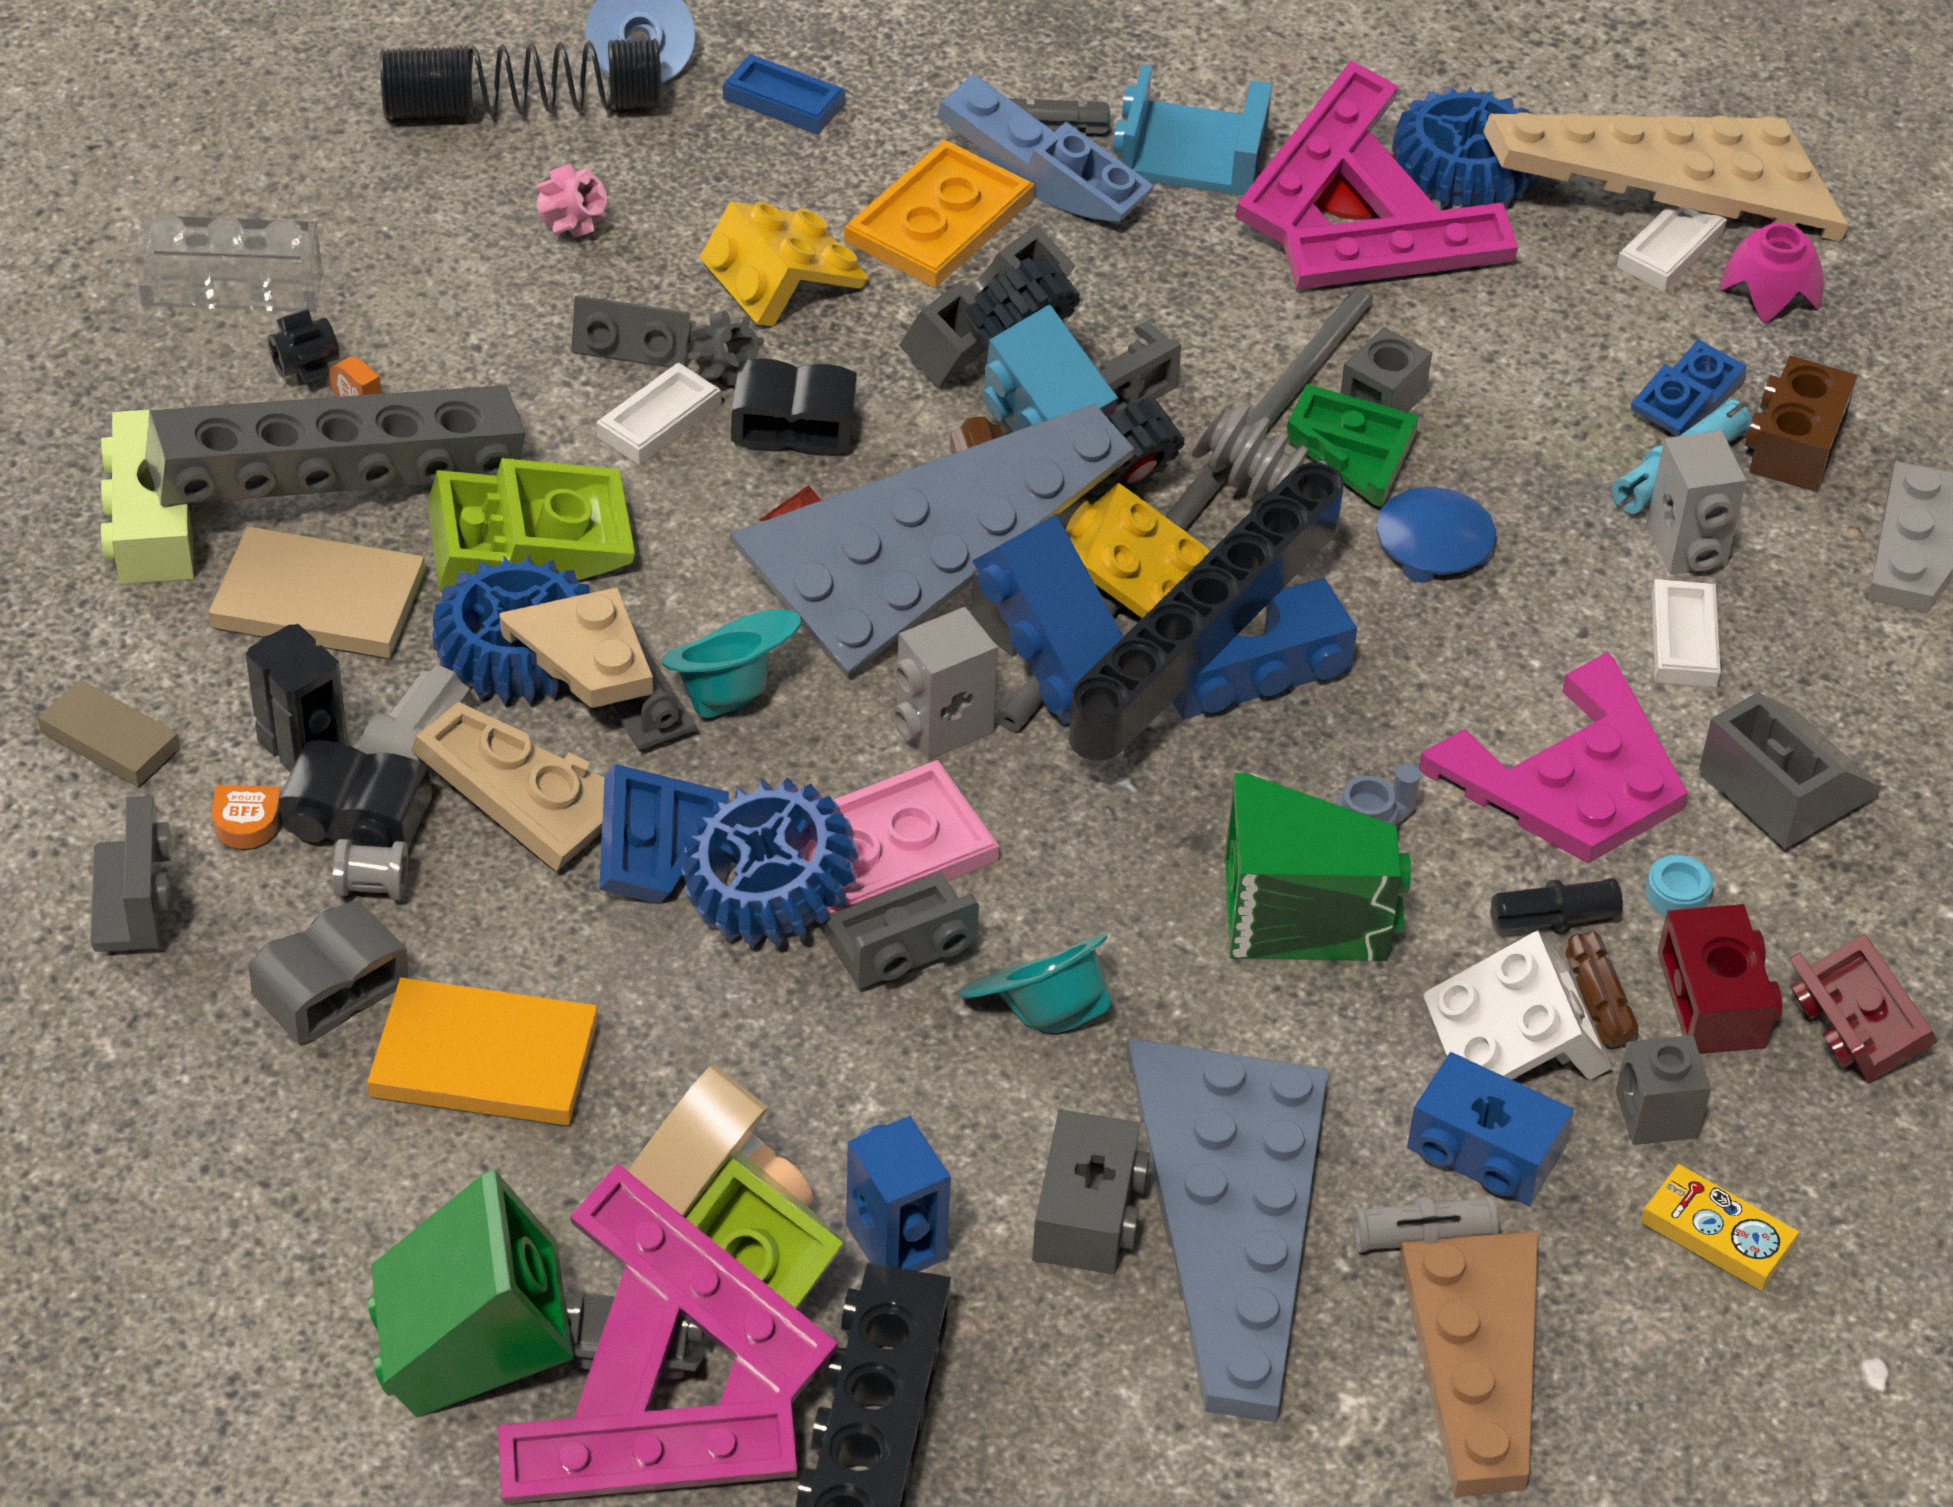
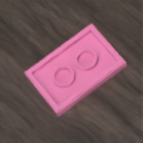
M938 760L833 800L839 805L844 817L849 819L855 833L853 839L859 850L858 859L860 863L854 866L857 873V886L844 889L847 896L845 899L846 908L940 872L948 881L998 861L999 845ZM810 839L804 848L807 855L803 860L809 863L814 856L817 842L813 839ZM828 907L827 912L832 914L845 908Z

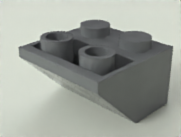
M1759 692L1710 720L1699 770L1785 849L1879 794L1881 786L1796 710Z

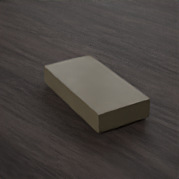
M81 679L38 716L41 733L137 787L180 749L177 732Z

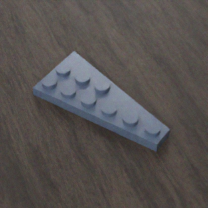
M1094 403L730 533V541L785 606L801 616L802 626L843 674L850 678L899 639V633L918 625L973 581V571L977 570L972 562L973 559L1053 515L1060 514L1133 457L1134 447Z

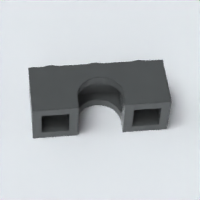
M1036 224L998 252L990 266L970 286L966 288L960 281L922 309L899 346L939 387L987 350L965 320V315L968 314L966 310L969 304L976 302L974 297L980 291H987L989 289L987 284L994 278L997 280L1005 276L1004 271L1011 266L1014 269L1018 268L1022 260L1030 258L1033 261L1037 255L1041 254L1045 257L1047 255L1052 256L1067 278L1076 265Z

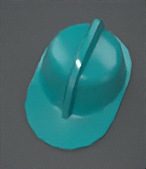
M785 609L760 611L743 616L720 627L696 642L669 651L662 657V666L669 670L679 671L686 693L690 697L698 716L711 718L739 709L750 703L754 697L765 690L769 651L783 644L796 634L801 627V616L793 610Z
M1106 933L1100 934L1059 954L1012 966L983 976L959 989V997H978L998 992L1024 1024L1044 1032L1059 1033L1071 1030L1106 1012L1111 1005V994L1096 952V948L1107 940Z

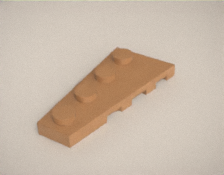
M1538 1231L1438 1239L1437 1243L1424 1244V1240L1401 1243L1399 1254L1400 1267L1454 1497L1526 1490L1530 1465Z

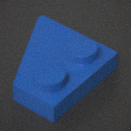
M614 764L605 774L599 890L660 904L671 893L682 875L681 861L688 858L685 852V839L698 835L696 831V818H713L715 816L713 812L714 799L727 804L729 792Z

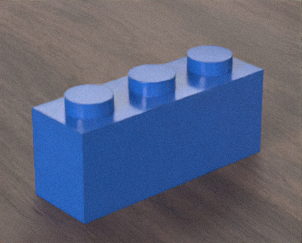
M1057 514L973 559L972 562L979 573L978 581L983 593L991 602L997 605L1009 627V638L1012 646L1021 657L1027 660L1040 683L1039 691L1043 702L1051 712L1057 714L1062 725L1070 723L1072 689L1124 636Z

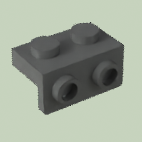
M153 796L126 797L125 841L99 842L94 846L90 940L92 949L95 952L159 948L160 913L170 912L168 872L161 873V862L171 861L172 843L169 822L157 821Z
M940 872L829 914L826 926L823 925V934L857 987L861 989L882 980L896 979L912 968L941 957L955 956L967 947L977 944L979 904L972 894L958 898Z

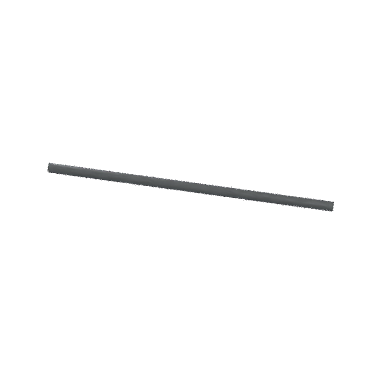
M1357 286L1351 291L1248 415L1246 420L1248 425L1251 426L1266 416L1270 419L1268 428L1370 306L1373 297L1368 289ZM1208 463L1165 517L1185 530L1228 478L1232 465L1219 473H1214L1209 469ZM1103 590L1100 594L1112 616H1114L1123 604ZM1035 674L1029 678L999 715L1001 725L1011 732H1018L1043 702L1039 691L1040 683Z

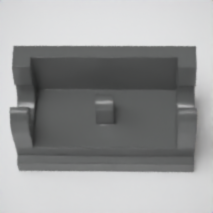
M1147 322L1134 327V331L1140 338L1147 341L1148 346L1135 341L1128 345V351L1097 367V370L1118 397L1115 412L1118 410L1119 413H1122L1128 404L1133 402L1138 404L1145 398H1149V400L1152 398L1157 399L1178 387L1182 344L1174 338L1170 340L1155 326Z

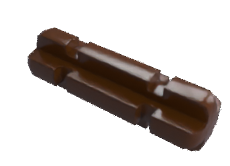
M1593 931L1583 935L1574 934L1568 939L1569 946L1566 949V956L1572 970L1579 974L1575 978L1592 1018L1600 1022L1595 1025L1600 1038L1607 1047L1612 1049L1620 1045L1626 1046L1627 1042L1636 1040L1635 1033L1638 1031L1639 1025L1632 1009L1624 1005L1628 1002V999L1612 961L1604 957L1608 952L1599 934Z

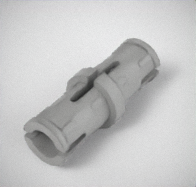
M1431 1196L1415 1197L1412 1205L1372 1209L1355 1208L1352 1214L1353 1237L1358 1253L1376 1249L1400 1248L1402 1242L1424 1240V1244L1437 1243L1438 1239L1492 1235L1499 1232L1497 1207L1492 1196L1444 1202H1433ZM1444 1221H1452V1222H1453V1223H1442V1224L1434 1223V1222H1444ZM1412 1224H1413V1225H1421V1226H1410V1227H1398V1226H1402V1225H1412Z

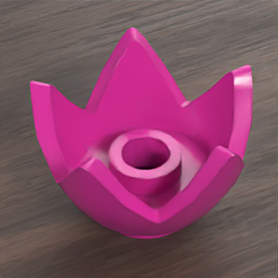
M1772 223L1754 231L1736 247L1725 266L1720 291L1732 289L1737 284L1747 281L1753 303L1763 323H1767L1775 317L1797 292L1802 293L1810 306L1817 310L1820 308L1824 286L1821 260L1812 242L1796 226L1787 223Z

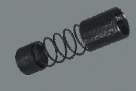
M650 37L648 40L645 38L642 40L639 38L635 40L633 38L631 41L628 38L625 41L623 39L620 41L617 39L615 41L609 40V81L606 101L595 46L588 40L583 49L579 98L577 102L568 54L564 44L560 41L554 51L549 103L538 52L535 45L531 42L527 46L525 54L521 105L517 96L508 50L502 43L498 48L496 57L492 107L487 93L479 51L476 46L473 45L470 49L467 45L464 48L461 45L459 48L456 46L453 48L443 46L442 49L439 46L436 49L434 47L431 49L426 47L425 50L422 47L420 49L415 48L414 50L411 47L408 50L406 48L403 50L399 48L397 51L394 48L391 51L389 49L386 51L381 49L380 78L384 119L387 121L391 119L393 121L395 118L397 120L400 118L403 120L408 118L410 120L411 118L416 119L418 117L421 120L423 117L425 119L428 117L432 119L434 116L437 119L439 117L444 118L445 116L447 118L450 116L455 118L456 115L459 118L462 115L464 117L467 115L472 117L473 96L471 77L473 56L476 62L487 113L493 116L498 104L502 53L516 112L522 115L527 101L531 51L543 105L549 114L553 111L555 105L560 50L564 61L572 104L578 113L583 107L589 49L593 60L601 103L606 111L611 106L614 111L617 108L620 111L622 108L624 110L628 108L630 110L633 108L637 110L639 107L642 110L644 108L649 109L650 107L652 109L655 107L660 109L662 106L659 42L656 37L653 40Z

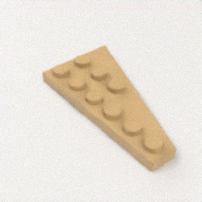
M1520 112L1516 114H1490L1483 131L1503 168L1567 182L1573 178L1574 174L1583 175L1602 181L1604 190L1624 194L1627 185L1654 191L1653 201L1734 219L1742 216L1743 211L1770 218L1772 223H1787L1796 226V223L1822 228V238L1838 242L1842 241L1849 226L1785 118L1771 116L1763 118H1730L1727 116L1680 117L1677 115L1662 117L1631 116L1627 114L1599 116L1576 113L1566 115H1535Z

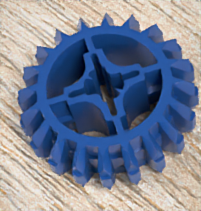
M1471 86L1467 92H1457L1452 87H1448L1444 95L1428 91L1424 101L1412 100L1410 109L1402 112L1401 118L1397 122L1396 134L1393 136L1392 143L1393 157L1430 200L1436 199L1440 201L1441 209L1449 205L1465 208L1503 203L1504 207L1507 208L1511 199H1523L1526 190L1529 187H1533L1534 181L1538 177L1535 174L1503 168L1483 131L1490 114L1529 113L1528 109L1514 108L1513 98L1496 99L1493 90L1485 95L1475 93Z
M504 555L501 564L495 567H490L480 561L476 575L459 572L455 586L443 588V596L440 599L441 603L435 605V612L433 614V648L437 651L440 665L454 671L459 680L469 688L474 687V691H476L480 701L492 694H497L504 706L511 697H524L529 705H531L535 694L544 693L555 699L559 685L570 686L564 680L552 677L537 665L536 653L519 639L510 643L502 636L500 613L591 593L589 584L579 583L574 570L559 573L554 560L542 566H537L530 555L523 563L513 564ZM479 626L482 628L477 634H473Z
M787 777L777 790H773L771 784H768L761 778L757 791L749 794L736 785L735 800L725 804L714 799L713 812L715 816L713 818H696V831L698 835L685 839V852L688 858L681 861L682 875L686 881V893L692 906L697 907L705 924L709 925L711 929L718 927L721 935L725 936L729 942L741 935L744 942L748 943L753 949L764 936H768L770 942L774 943L778 948H780L786 933L794 931L797 936L805 940L806 925L816 921L826 926V921L829 918L827 908H846L845 899L847 896L844 889L857 886V873L854 866L860 863L858 859L859 850L853 839L855 833L851 823L841 813L839 805L832 800L831 796L822 798L819 790H816L811 783L798 790L797 785ZM810 839H813L817 842L814 856L809 863L803 860L807 855L804 848ZM733 862L737 864V867L734 869L736 878L730 886L725 885V878Z

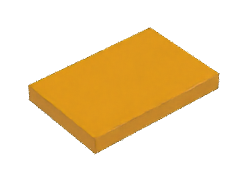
M944 139L844 226V242L936 288L1034 199L1035 184Z
M400 977L367 1081L368 1095L372 1098L569 1126L598 1023V1006Z

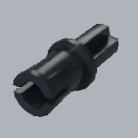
M1615 878L1564 885L1560 880L1553 879L1549 880L1546 886L1541 888L1496 893L1491 898L1490 917L1496 929L1500 931L1550 926L1554 931H1564L1570 923L1620 918L1623 909V899L1620 886Z

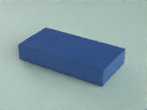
M749 54L723 83V99L819 135L845 105V89Z

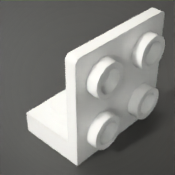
M1538 930L1429 989L1424 994V1000L1447 1056L1451 1051L1511 1080L1555 1056L1561 1064L1572 1061L1589 1081L1612 1069L1569 966Z

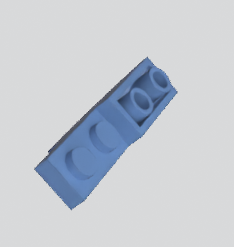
M975 74L969 77L940 103L936 117L978 146L980 149L977 156L1034 183V198L1048 205L1085 217L1120 222L1153 190V184L1069 123L1065 122L1054 132Z

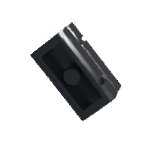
M299 623L289 624L272 635L261 638L248 648L245 655L254 717L257 718L255 721L257 741L274 757L279 756L280 763L291 773L306 742L325 740L348 745L339 661L322 645L316 646V639Z

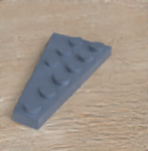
M1127 1038V1062L1130 1073H1133L1137 1107L1141 1123H1144L1150 1149L1149 1161L1168 1246L1172 1248L1177 1270L1176 1282L1180 1300L1184 1302L1189 1324V1341L1204 1409L1207 1412L1276 1423L1328 1069Z

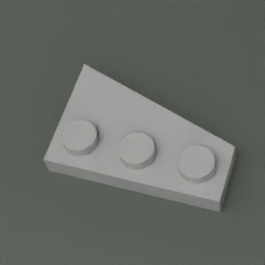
M1895 461L1888 489L1868 600L1928 613L1953 579V473Z

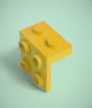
M730 201L699 257L757 325L772 327L775 326L800 280L862 289L868 279V275L856 263L857 256L855 253L836 241L828 232V224L821 216L803 208L798 209L797 212L781 210L771 204L760 201L756 202L755 205Z
M1120 483L1116 484L1093 505L1088 501L1084 502L1075 511L1066 526V531L1071 534L1070 540L1095 585L1102 588L1141 618L1209 553L1206 546Z

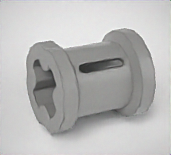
M338 839L333 871L335 896H348L350 891L389 893L391 900H403L408 873V848L406 842L395 841L391 848L353 845L351 840Z

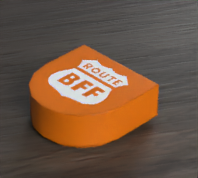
M349 356L332 365L329 369V378L336 397L382 394L380 376L359 358Z
M216 785L212 804V819L214 832L220 842L237 849L256 848L267 843L275 835L279 826L281 810L278 798L281 794V787Z

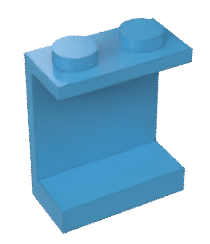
M1142 64L1137 85L1126 86L1122 118L1127 119V121H1117L1113 153L1122 154V163L1149 182L1244 196L1256 181L1268 128L1272 83L1250 81L1243 114L1151 101L1150 92L1153 66Z

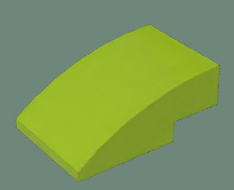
M502 458L497 476L440 470L436 472L427 509L439 591H443L444 587L455 586L459 572L476 575L480 561L490 567L499 566L504 555L511 564L523 563L529 555L537 566H542L554 560L559 573L574 570L577 580L600 575L633 562L635 550L620 469Z
M741 1151L736 1157H730L724 1167L719 1170L703 1196L686 1218L796 1309L800 1307L846 1243L812 1210Z

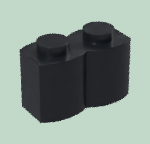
M761 358L739 362L732 405L731 441L740 446L756 450H779L792 447L798 451L819 456L848 453L855 410L857 373L850 369L830 364H811L797 368L789 363L774 359Z
M315 740L305 743L278 799L284 829L302 840L308 842H338V839L351 840L353 845L391 848L395 841L406 842L407 848H409L432 799L429 768L417 760L392 753L366 754L342 743Z

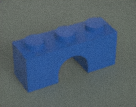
M1325 578L1283 589L1267 605L1264 635L1256 637L1237 635L1172 700V703L1184 720L1208 712H1218L1228 706L1262 696L1276 695L1283 690L1320 679H1331L1341 673L1351 671L1357 626Z

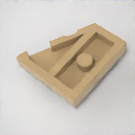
M617 587L500 613L502 636L510 643L519 639L536 653L537 665L552 677L564 680L570 686L571 692L591 708L653 694V676Z

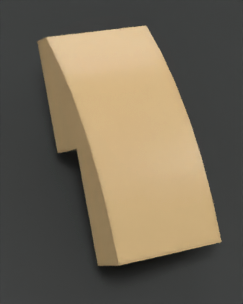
M713 1064L706 1069L672 1110L628 1172L683 1217L687 1218L719 1170L724 1167L730 1157L738 1155L769 1107L720 1067Z

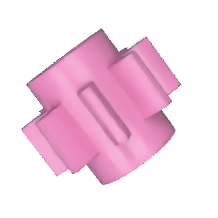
M568 164L551 170V180L540 183L537 186L540 191L538 211L541 218L547 225L553 227L554 234L569 230L573 238L593 232V222L604 219L607 216L604 211L607 204V194L602 182L592 175L589 167L575 172L573 166Z

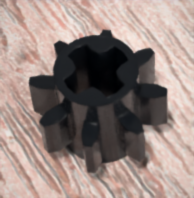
M308 309L276 319L280 331L268 335L267 343L271 359L279 375L286 377L295 374L298 385L329 376L327 363L338 360L340 357L338 342L329 321L325 317L312 321Z

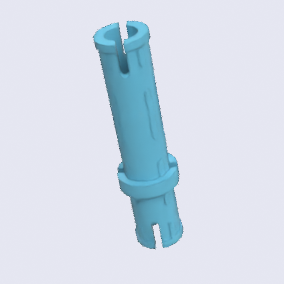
M1730 399L1723 402L1719 408L1680 436L1722 430L1728 443H1731L1740 435L1748 432L1752 418L1746 407L1729 418L1728 414L1737 409L1741 403ZM1663 446L1652 448L1645 454L1646 457L1642 459L1641 465L1613 483L1612 496L1618 506L1631 496H1636L1634 500L1623 509L1625 512L1631 514L1638 513L1646 504L1651 502Z

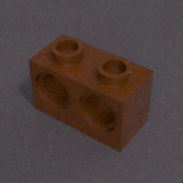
M1789 355L1781 377L1770 375L1760 405V409L1767 410L1766 414L1755 412L1750 423L1745 441V446L1754 448L1749 472L1818 492L1846 422L1858 375Z

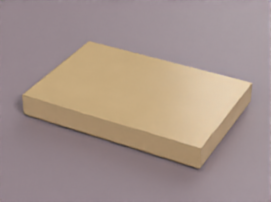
M247 526L208 612L210 627L265 637L272 635L289 624L299 623L316 639V646L322 645L326 648L391 658L426 572L424 556Z

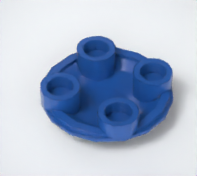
M1432 486L1414 488L1392 497L1379 511L1376 526L1381 546L1396 561L1403 564L1402 571L1404 575L1415 582H1430L1437 575L1464 572L1470 568H1481L1488 565L1492 559L1496 528L1490 513L1475 499L1456 490Z

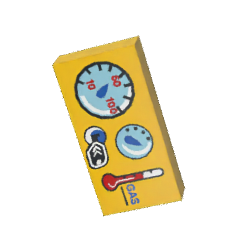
M1680 1164L1675 1167L1646 1205L1641 1219L1642 1224L1760 1291H1763L1795 1247L1799 1235L1798 1230Z

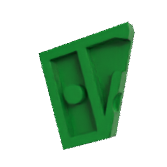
M1306 384L1288 420V440L1298 448L1303 445L1307 447V455L1317 462L1321 460L1327 462V465L1332 466L1341 474L1347 485L1374 505L1382 507L1415 437L1419 416Z

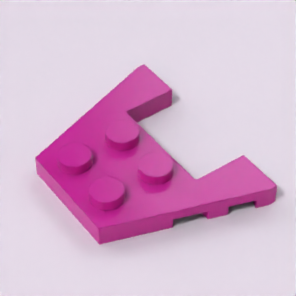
M1608 652L1566 674L1562 692L1595 723L1510 769L1505 768L1464 729L1421 752L1420 771L1436 782L1444 776L1465 787L1464 797L1483 807L1494 803L1519 817L1518 826L1586 863L1592 862L1684 810L1688 792L1614 657Z

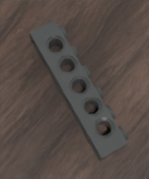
M507 385L149 410L145 457L160 505L429 485L433 484L437 470L497 476L502 458L521 460L525 431Z

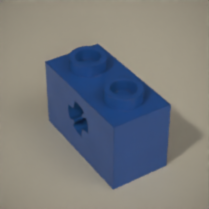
M1450 1051L1414 1106L1407 1149L1420 1154L1425 1160L1436 1166L1447 1167L1483 1184L1488 1190L1497 1195L1508 1196L1530 1207L1565 1150L1574 1109Z
M911 1116L888 1125L873 1126L865 1130L857 1138L847 1142L846 1226L870 1263L921 1271L947 1260L951 1176Z

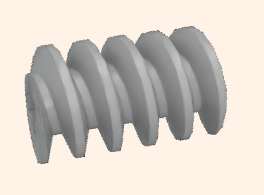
M1245 402L1233 411L1225 408L1205 430L1193 449L1191 456L1199 459L1213 450L1209 469L1214 473H1219L1232 465L1228 484L1237 488L1251 479L1247 498L1252 502H1256L1268 495L1293 469L1304 464L1308 448L1303 445L1291 454H1286L1284 450L1289 434L1283 431L1271 440L1265 438L1270 419L1265 416L1253 425H1248L1246 420L1251 405ZM1324 460L1318 462L1327 465V462H1325Z

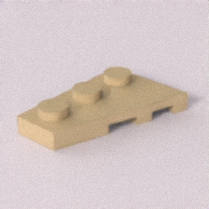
M460 702L454 704L416 735L411 749L415 755L556 872L602 833L605 778L588 770L589 761L569 752L565 759L532 745L528 733Z

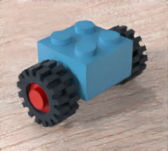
M1041 254L1037 255L1033 261L1030 258L1022 260L1018 268L1014 269L1011 266L1004 271L1005 276L997 280L994 278L987 284L989 289L987 291H980L974 297L976 302L969 304L966 310L968 314L965 315V320L988 350L984 388L982 391L983 401L991 415L998 422L1005 419L1013 432L1095 403L1134 447L1133 457L1090 489L1089 492L1096 502L1118 483L1133 493L1139 484L1143 483L1146 485L1153 479L1151 477L1153 474L1162 472L1168 467L1166 462L1174 460L1179 455L1178 450L1184 447L1185 442L1183 440L1185 438L1159 402L1154 398L1151 400L1149 398L1142 399L1138 404L1133 402L1126 405L1122 413H1119L1118 410L1115 412L1118 397L1062 320L1071 317L1075 312L1073 307L1079 305V293L1052 256L1047 255L1045 257Z

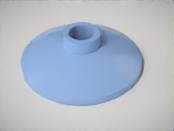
M596 0L593 4L586 23V42L590 40L595 46L600 70L609 77V40L615 41L617 39L620 41L623 39L625 41L635 31L644 32L652 40L655 37L658 39L661 84L674 78L689 61L695 42V27L691 13L683 0Z

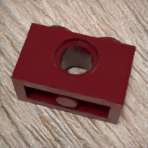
M1737 904L1667 910L1657 953L1682 1035L1694 1036L1699 1054L1765 1049L1773 1022L1779 1021L1782 1016V995L1778 983L1768 979L1764 966L1766 960L1764 938L1760 930L1752 929L1745 905Z

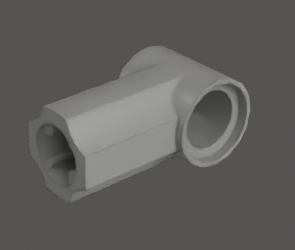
M436 665L431 671H422L390 716L379 713L370 720L362 735L359 750L366 754L392 753L417 760L428 766L431 780L435 770L411 751L415 737L457 702L469 706L471 704L470 688L459 680L454 671Z

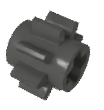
M722 311L710 315V326L704 324L692 328L691 332L697 339L695 340L693 351L688 354V359L696 361L697 365L703 370L702 378L705 380L716 379L721 375L725 386L736 384L739 362L756 359L759 346L764 343V339L757 337L755 332L749 327L750 317L744 316L730 322L727 311ZM724 343L727 345L728 354L724 350Z

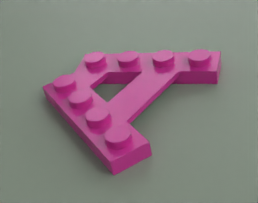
M1352 60L1237 203L1235 218L1283 244L1297 290L1514 261L1518 245L1503 203L1440 211L1370 131L1395 101L1398 85ZM1340 171L1380 218L1331 224L1314 203Z
M617 1163L571 1214L570 1219L576 1228L624 1266L625 1269L574 1418L497 1425L503 1503L509 1504L797 1477L791 1404L838 1350V1343ZM680 1314H682L735 1358L720 1405L648 1411Z

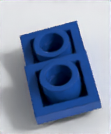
M1698 339L1673 368L1666 364L1663 365L1631 402V410L1669 432L1680 436L1719 408L1746 380L1747 365Z

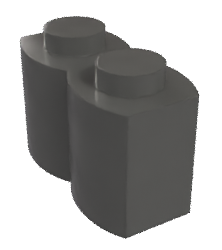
M360 901L349 902L323 911L314 919L311 926L305 932L295 933L282 939L268 942L248 964L251 994L297 1043L308 1042L323 1036L341 1024L353 1011L371 1007L396 992L400 977L409 978L407 949Z

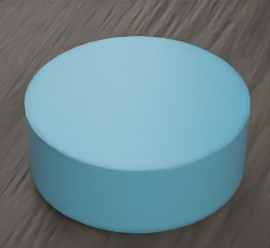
M1685 855L1665 856L1658 859L1649 870L1645 887L1646 898L1656 911L1665 916L1667 910L1707 907L1713 889V877L1703 863Z

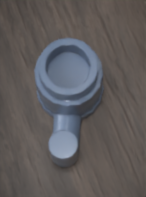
M1412 764L1398 766L1393 788L1388 782L1379 777L1368 775L1356 777L1346 784L1344 792L1338 798L1337 805L1397 826L1416 807L1421 778L1420 769Z

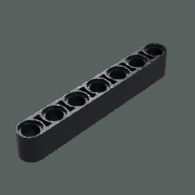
M1313 462L1302 464L1293 469L1076 683L1072 689L1069 744L1074 752L1083 758L1096 761L1112 759L1120 754L1334 538L1338 531L1344 479L1336 469L1323 463Z

